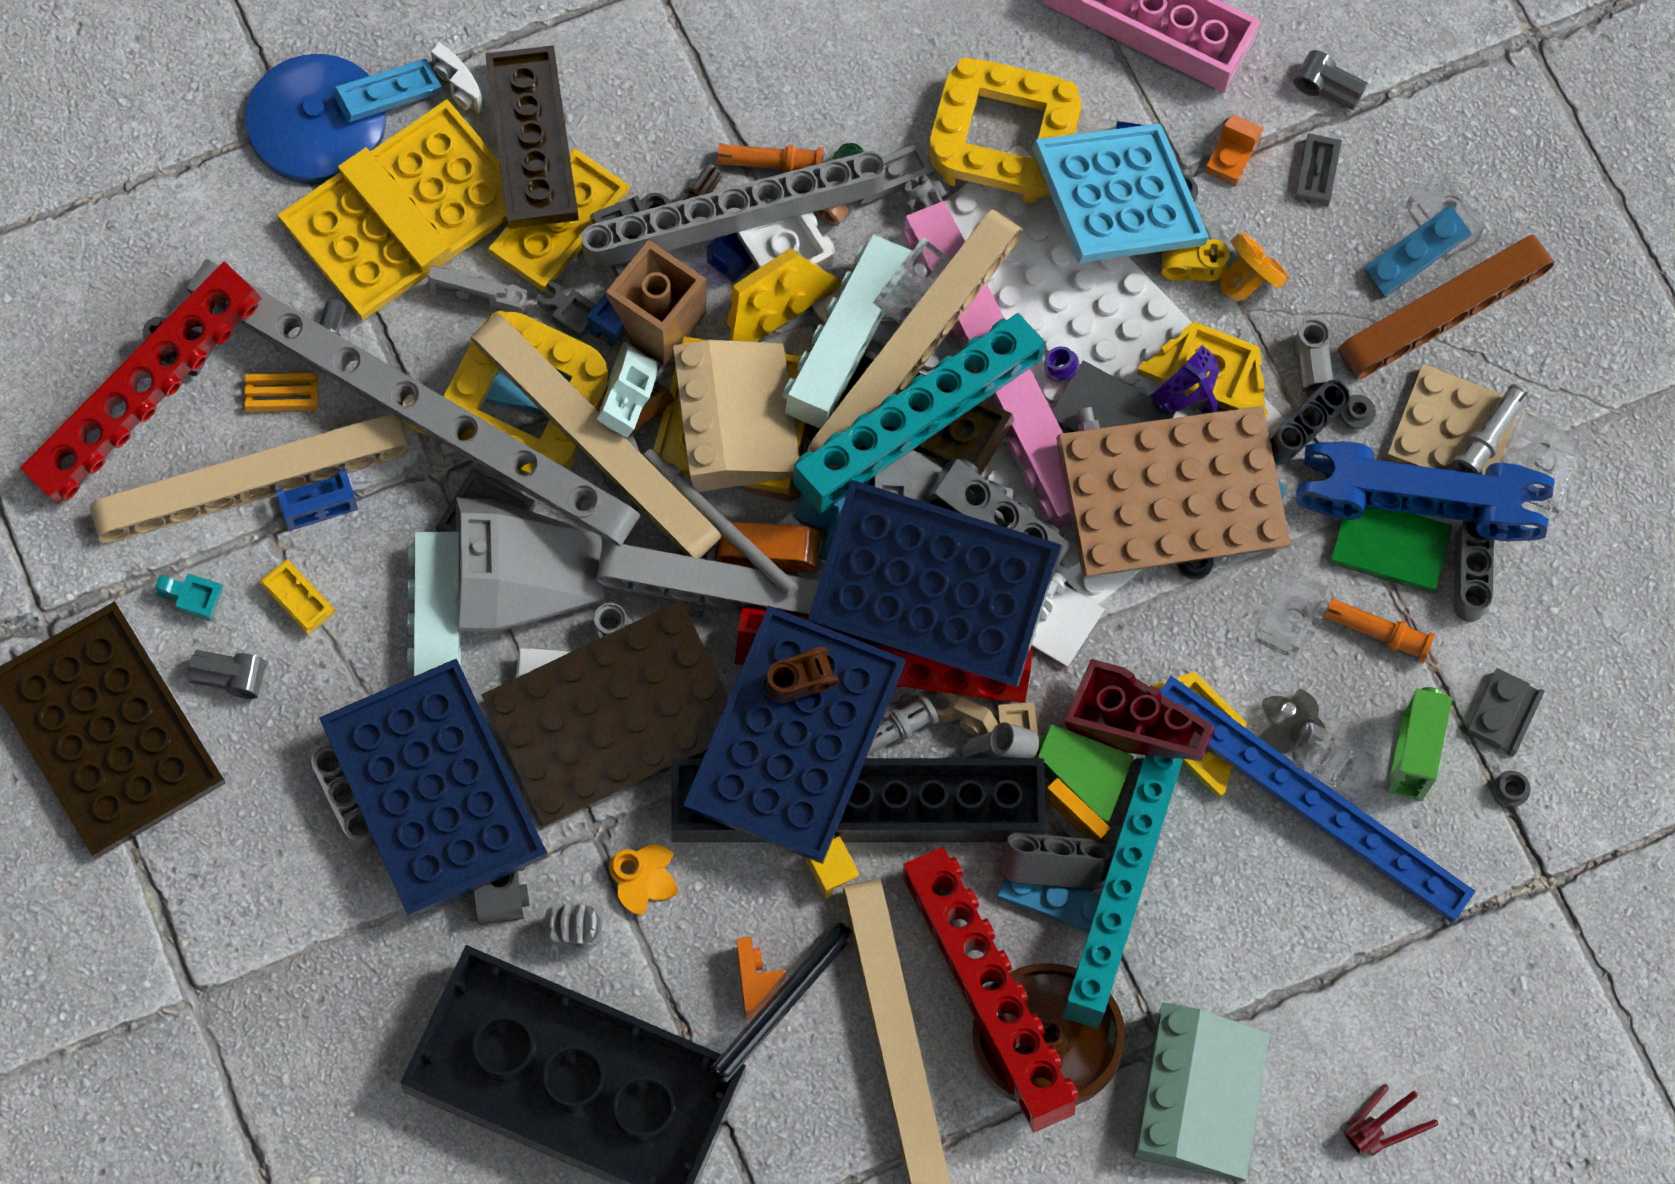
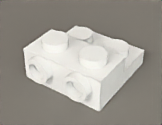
M813 212L737 232L738 239L758 269L789 248L794 249L804 258L818 264L823 270L833 266V257L836 253L834 245L827 235L822 236L820 234Z

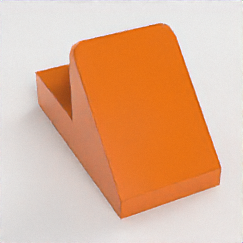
M1232 114L1223 127L1220 140L1206 166L1205 173L1236 186L1261 137L1264 127Z
M752 937L737 938L736 948L746 1021L752 1020L786 979V970L756 973L758 970H763L760 947L753 948Z

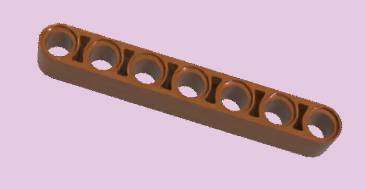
M1534 234L1529 235L1350 337L1338 348V353L1355 377L1359 380L1363 379L1543 276L1554 266L1555 261Z

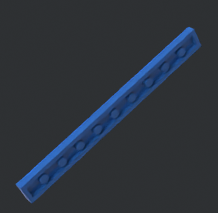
M1172 675L1169 677L1160 690L1161 694L1175 704L1183 705L1214 726L1215 730L1207 750L1451 923L1457 920L1476 892L1474 889Z

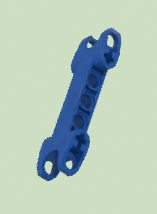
M1338 441L1306 445L1304 464L1313 470L1330 476L1324 481H1307L1298 484L1296 503L1306 509L1333 518L1354 520L1360 518L1364 513V508L1368 507L1476 522V530L1479 535L1491 540L1512 542L1546 538L1549 519L1540 513L1525 509L1521 505L1524 502L1544 501L1553 497L1555 479L1545 473L1517 464L1493 463L1487 467L1485 475L1374 460V451L1360 443ZM1314 455H1324L1328 458H1318ZM1530 484H1539L1544 486V488L1530 486ZM1307 495H1315L1321 498H1311ZM1523 525H1534L1538 528H1528Z

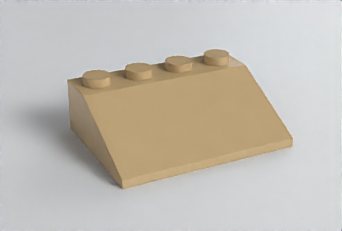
M704 340L673 345L689 471L694 489L697 492H704L793 477L794 465L800 458L795 419L785 414L787 399L783 398V393L789 378L784 344Z

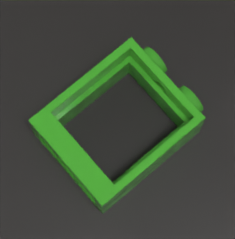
M1433 687L1416 688L1403 710L1387 792L1423 801L1437 779L1452 696L1444 695L1441 690Z

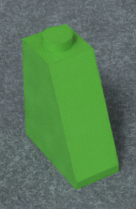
M1051 724L1047 735L1040 733L1038 737L1039 748L1036 755H1039L1038 758H1044V776L1051 783L1056 778H1059L1108 825L1134 755Z

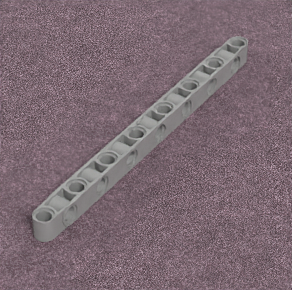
M205 259L187 285L186 290L192 294L219 265ZM248 283L262 299L258 302L256 311L249 318L241 319L238 323L617 546L621 547L640 518V514L614 496ZM220 301L214 306V309L223 313L228 306V302ZM300 327L299 333L296 336L288 338V334L292 329ZM358 361L354 370L345 372V368L350 362ZM416 395L415 401L411 405L403 406V401L407 396ZM475 429L474 435L466 441L461 440V436L466 430ZM528 463H533V471L528 475L521 476V468ZM587 498L594 499V504L590 509L586 511L579 510L583 500Z

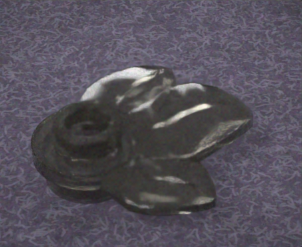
M1298 689L1293 695L1292 700L1283 696H1270L1263 699V710L1271 726L1262 732L1259 736L1260 739L1282 754L1291 752L1296 748L1303 751H1313L1323 744L1326 738V728L1318 718L1319 706L1310 693L1303 689ZM1302 728H1312L1314 731V736H1305L1302 732Z

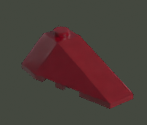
M1094 659L1090 660L1064 718L1067 730L1126 753L1202 761L1215 730L1212 724L1183 705L1175 704L1163 696L1160 690L1154 686H1148L1137 679L1134 673L1128 669Z

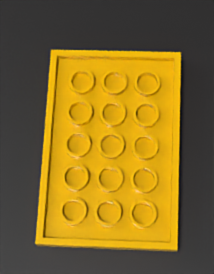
M448 99L370 151L450 246L451 253L432 266L442 267L507 221L500 161ZM340 172L278 214L281 224L362 322L429 275L431 267L424 272L421 271Z

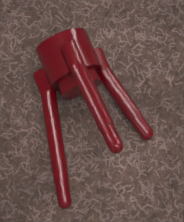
M1383 1084L1360 1112L1347 1122L1349 1127L1344 1130V1135L1358 1154L1363 1156L1369 1152L1371 1156H1374L1384 1148L1438 1126V1120L1433 1119L1380 1140V1137L1384 1135L1381 1126L1418 1097L1417 1091L1409 1093L1378 1118L1374 1119L1370 1116L1365 1119L1389 1090V1086Z

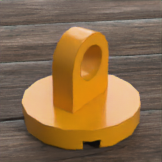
M1239 232L1230 240L1240 257L1223 274L1220 288L1233 301L1246 299L1264 280H1267L1278 289H1281L1289 280V275L1275 259L1268 258V255L1263 253V247L1249 235ZM1241 277H1243L1241 283L1236 288H1234L1235 283Z

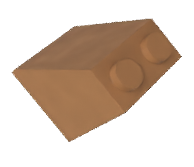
M648 240L608 288L606 296L635 346L665 366L674 355L673 345L682 344L683 337H688L706 315L707 278Z

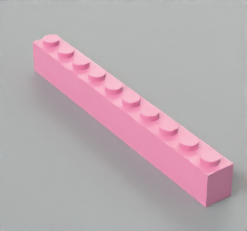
M945 201L906 216L905 228L902 231L903 241L908 249L914 250L918 258L916 263L921 277L924 280L929 279L932 285L965 243V240ZM987 283L950 330L951 336L954 339L958 338L962 347L972 338H981L990 332L992 326L1004 318ZM994 351V352H996L997 354H1001V355L1006 354V353L1003 352V351ZM1028 369L988 398L992 405L1013 414L1014 421L1007 431L1009 451L1014 459H1020L1024 470H1022L1024 480L1030 490L1035 489L1040 499L1038 506L1043 518L1046 521L1050 519L1053 526L1061 528L1072 523L1056 437L1059 434H1063L1031 369Z

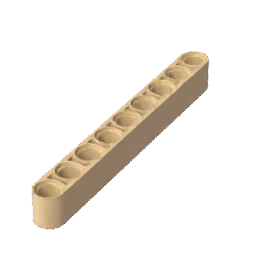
M994 209L987 213L810 443L807 452H815L823 446L824 442L832 434L844 432L851 427L855 419L861 414L872 413L879 408L886 397L891 394L898 395L907 388L1013 250L1023 233L1022 227ZM836 465L826 466L831 470L841 469Z
M496 312L470 337L478 349L684 554L689 557L701 558L722 537L719 531L623 435L610 430L603 423L596 420L599 411L503 316Z
M388 414L102 497L89 505L98 540L102 543H112L277 495L276 489L283 488L284 492L339 476V470L346 469L348 474L396 460L407 455L410 452V446L401 419L394 414Z
M879 878L844 885L845 906L850 928L853 932L852 937L908 1184H951L881 880Z

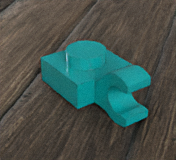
M188 573L184 583L159 575L154 589L157 590L156 596L167 600H177L175 604L176 611L211 622L223 591V585Z

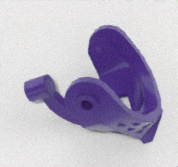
M1200 345L1195 350L1193 356L1175 374L1150 394L1155 407L1169 414L1171 411H1180L1193 403L1205 399L1206 402L1199 408L1202 414L1219 412L1217 410L1218 403L1213 394L1220 371L1217 367L1218 362L1215 356L1203 345ZM1207 371H1209L1210 373L1208 377L1205 378ZM1198 383L1199 387L1186 396L1184 392Z

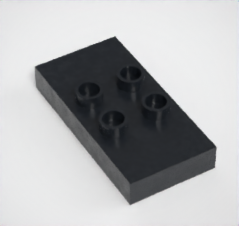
M466 945L400 1084L403 1092L610 1183L698 1184L746 1076V1065L743 1064L728 1082L721 1083L710 1072L712 1065L722 1054Z

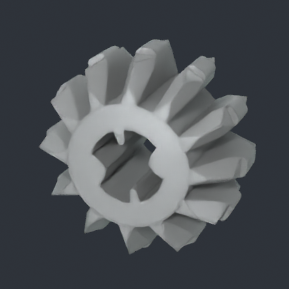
M556 904L555 906H550L546 909L545 918H543L542 930H544V939L550 945H557L558 947L580 949L599 947L604 944V937L607 933L606 914L600 908L580 904Z

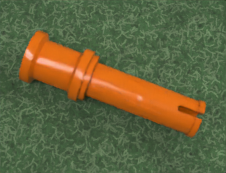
M719 143L718 154L729 155H719L717 157V164L719 166L730 165L783 170V173L823 163L824 147L808 150L797 149L795 145L789 144L784 149Z
M1333 597L1324 615L1326 620L1329 619L1388 643L1387 647L1393 652L1400 650L1418 657V662L1423 664L1436 635L1432 632L1427 635L1407 626L1405 621H1397L1395 624L1338 601Z

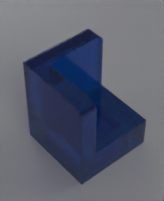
M737 233L715 238L707 246V263L733 283L753 263V260L738 239Z

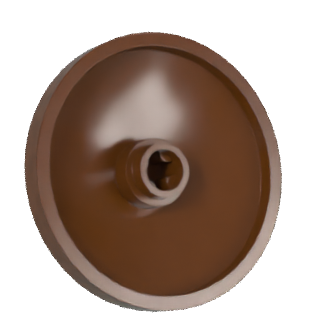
M1039 963L1011 971L1010 975L1014 983L1020 981L1026 991L1028 1002L1025 1004L1030 1013H1037L1041 1019L1045 1034L1042 1036L1047 1046L1053 1045L1060 1056L1062 1066L1059 1069L1065 1079L1070 1077L1077 1089L1079 1099L1076 1100V1105L1086 1102L1108 1085L1119 1068L1122 1059L1125 1029L1123 1017L1115 999L1110 993L1105 1013L1099 1028L1096 1029L1062 1017L1077 968L1055 963ZM994 983L988 990H996L1000 985ZM1009 1013L998 1017L1003 1022H1012L1017 1019L1016 1016ZM974 1019L972 1031L973 1049L982 1074L1000 1094L1018 1103ZM1026 1045L1015 1049L1017 1053L1027 1055L1034 1051ZM1036 1078L1032 1081V1084L1037 1087H1046L1050 1084V1081L1045 1078Z

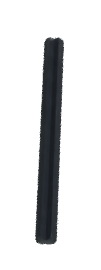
M841 922L834 925L714 1062L710 1072L714 1078L718 1079L721 1083H726L731 1079L850 942L853 935L851 928L846 927Z

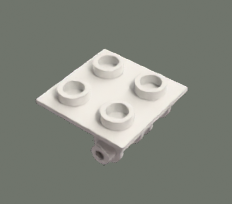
M1054 572L1031 646L1068 668L1105 609L1064 584L1066 578L1062 574Z

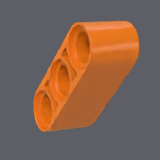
M730 522L782 571L811 572L815 570L822 536L818 530L806 526ZM721 534L722 537L719 539L715 557L717 562L758 569Z

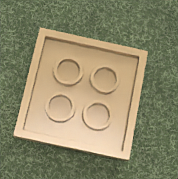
M1422 364L1386 459L1400 464L1455 471L1452 466L1455 456L1463 453L1468 445L1467 439L1469 436L1483 427L1504 395ZM1517 415L1497 443L1498 452L1493 458H1489L1483 466L1482 475H1485L1486 469L1490 464L1500 463Z

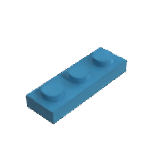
M425 58L336 86L333 96L349 123L439 94L442 86Z
M1450 204L1365 266V269L1382 293L1388 297L1473 234Z
M1004 878L997 899L1088 933L1100 895L1082 888L1018 883Z

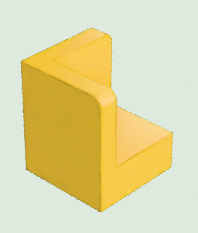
M840 836L833 839L823 864L808 858L805 860L825 900L832 897L833 889L856 879L859 874Z

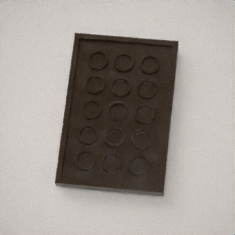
M682 600L481 694L544 829L671 769L672 758H694L705 753L729 699Z
M115 601L0 666V702L95 860L226 784Z

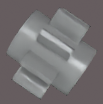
M922 174L911 178L905 184L904 191L906 196L902 197L901 201L908 213H914L942 202L941 197L947 193L940 180L935 181L933 176L928 178L927 175Z

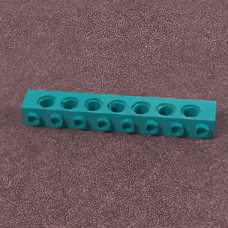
M1018 312L1007 320L1005 318L1000 319L992 326L990 332L981 338H972L966 343L961 352L953 357L946 356L936 365L935 369L926 376L919 375L909 383L907 389L898 395L891 394L886 397L875 411L870 414H861L855 419L850 428L842 433L836 432L824 442L823 446L815 452L809 451L803 454L794 465L793 484L821 514L846 496L851 480L861 483L867 482L1040 362L1046 342ZM994 351H1003V352H1005L1006 354L1001 355V354H997V353L994 352ZM973 369L979 373H970L967 370ZM941 388H947V389L951 390L952 392L946 393V392L940 391L939 389H941ZM919 407L925 411L917 412L912 410L911 408ZM891 426L897 430L888 431L885 430L883 427ZM861 445L867 447L868 450H858L855 447ZM828 465H836V466L840 467L841 469L831 470V469L827 468L826 466H828Z
M1144 756L1062 1014L1063 1018L1096 1029L1099 1028L1183 759Z

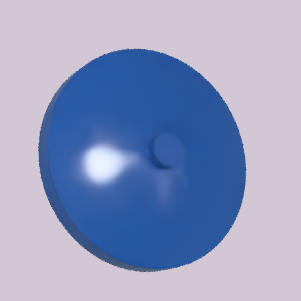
M328 54L301 55L273 67L254 87L246 108V128L250 143L258 158L270 170L283 178L305 184H323L339 173L338 166L365 147L371 151L379 146L385 134L386 112L383 111L348 123L333 96L336 86L370 75L355 63Z

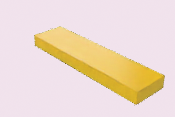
M367 147L338 166L340 174L422 272L451 253L450 246Z

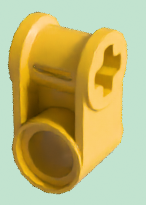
M1208 239L1203 246L1162 251L1161 275L1164 278L1175 281L1218 282L1227 270V263L1230 257L1229 248L1220 240Z

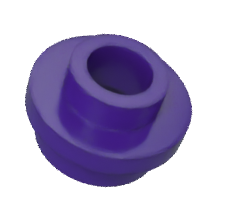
M1063 346L1051 349L1044 360L1046 375L1056 381L1070 379L1077 373L1080 365L1076 353Z

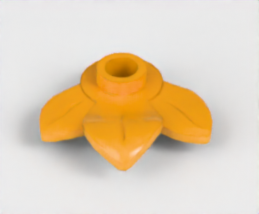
M648 844L638 851L632 849L620 850L611 858L609 872L612 879L618 884V899L631 913L643 916L647 910L649 899L665 901L678 894L674 878L665 869L674 856L670 849L659 844ZM626 863H630L635 867V870L631 874H624L621 871V867Z

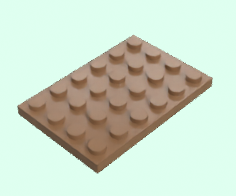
M1263 406L1063 433L1056 437L1083 578L1287 548L1291 545Z

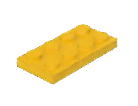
M576 148L570 152V161L579 220L508 229L507 226L488 248L489 255L544 293L548 290L547 283L550 280L555 281L583 248L581 235L587 226L593 224L590 215L622 202L630 193V185Z

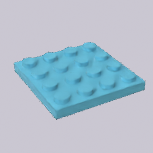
M1161 123L1035 140L1032 146L1033 152L1078 263L1203 246L1206 244L1209 238Z

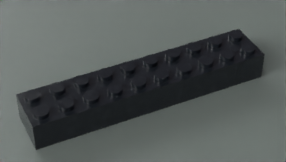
M672 758V842H766L683 809L703 758ZM867 758L834 838L840 836L843 842H1007L1008 837L1014 833L1045 835L1044 758Z

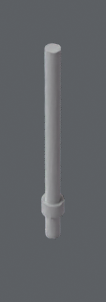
M652 449L644 453L643 456L787 596H792L797 591L798 585L684 480V474L674 464L668 465Z

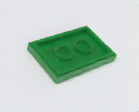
M1365 507L1364 513L1360 518L1354 520L1341 519L1330 564L1434 594L1453 525L1411 513Z

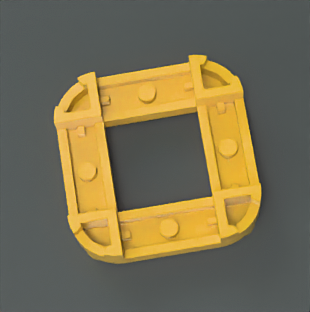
M968 57L960 59L957 66L949 72L930 137L929 162L943 176V182L955 186L956 180L960 179L1024 194V203H1036L1037 198L1050 195L1035 154L1033 158H1028L966 143L976 103L979 96L1045 111L1038 139L1074 135L1081 112L1078 86L1074 82L1065 81L1056 76L988 60Z
M497 311L560 374L571 378L569 383L597 410L599 409L608 390L606 384L610 374L604 358L595 348L524 314ZM487 319L479 328H481L489 319ZM472 341L443 397L569 470L575 462L573 457L578 447L551 420H549L539 439L480 411L500 370ZM475 429L466 430L462 434L461 440L466 441L474 435ZM528 463L524 465L520 472L525 475L530 474L533 471L534 464Z

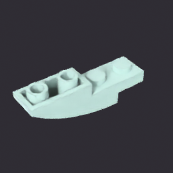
M624 342L606 384L608 390L596 420L603 423L610 430L616 431L628 438L636 426L642 407L650 398L657 374V361L629 343Z

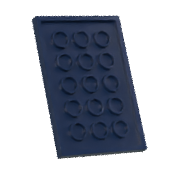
M851 480L808 621L1018 687L1063 545Z
M768 605L687 795L683 809L823 864L902 674L906 659ZM816 647H827L829 651L827 659L833 675H837L840 680L839 685L823 693L811 694L788 703H777L768 697L765 683L768 670L772 664L800 655ZM778 676L773 679L775 685L780 688H788L793 684L786 676Z
M457 658L319 717L409 919L548 857L547 851Z

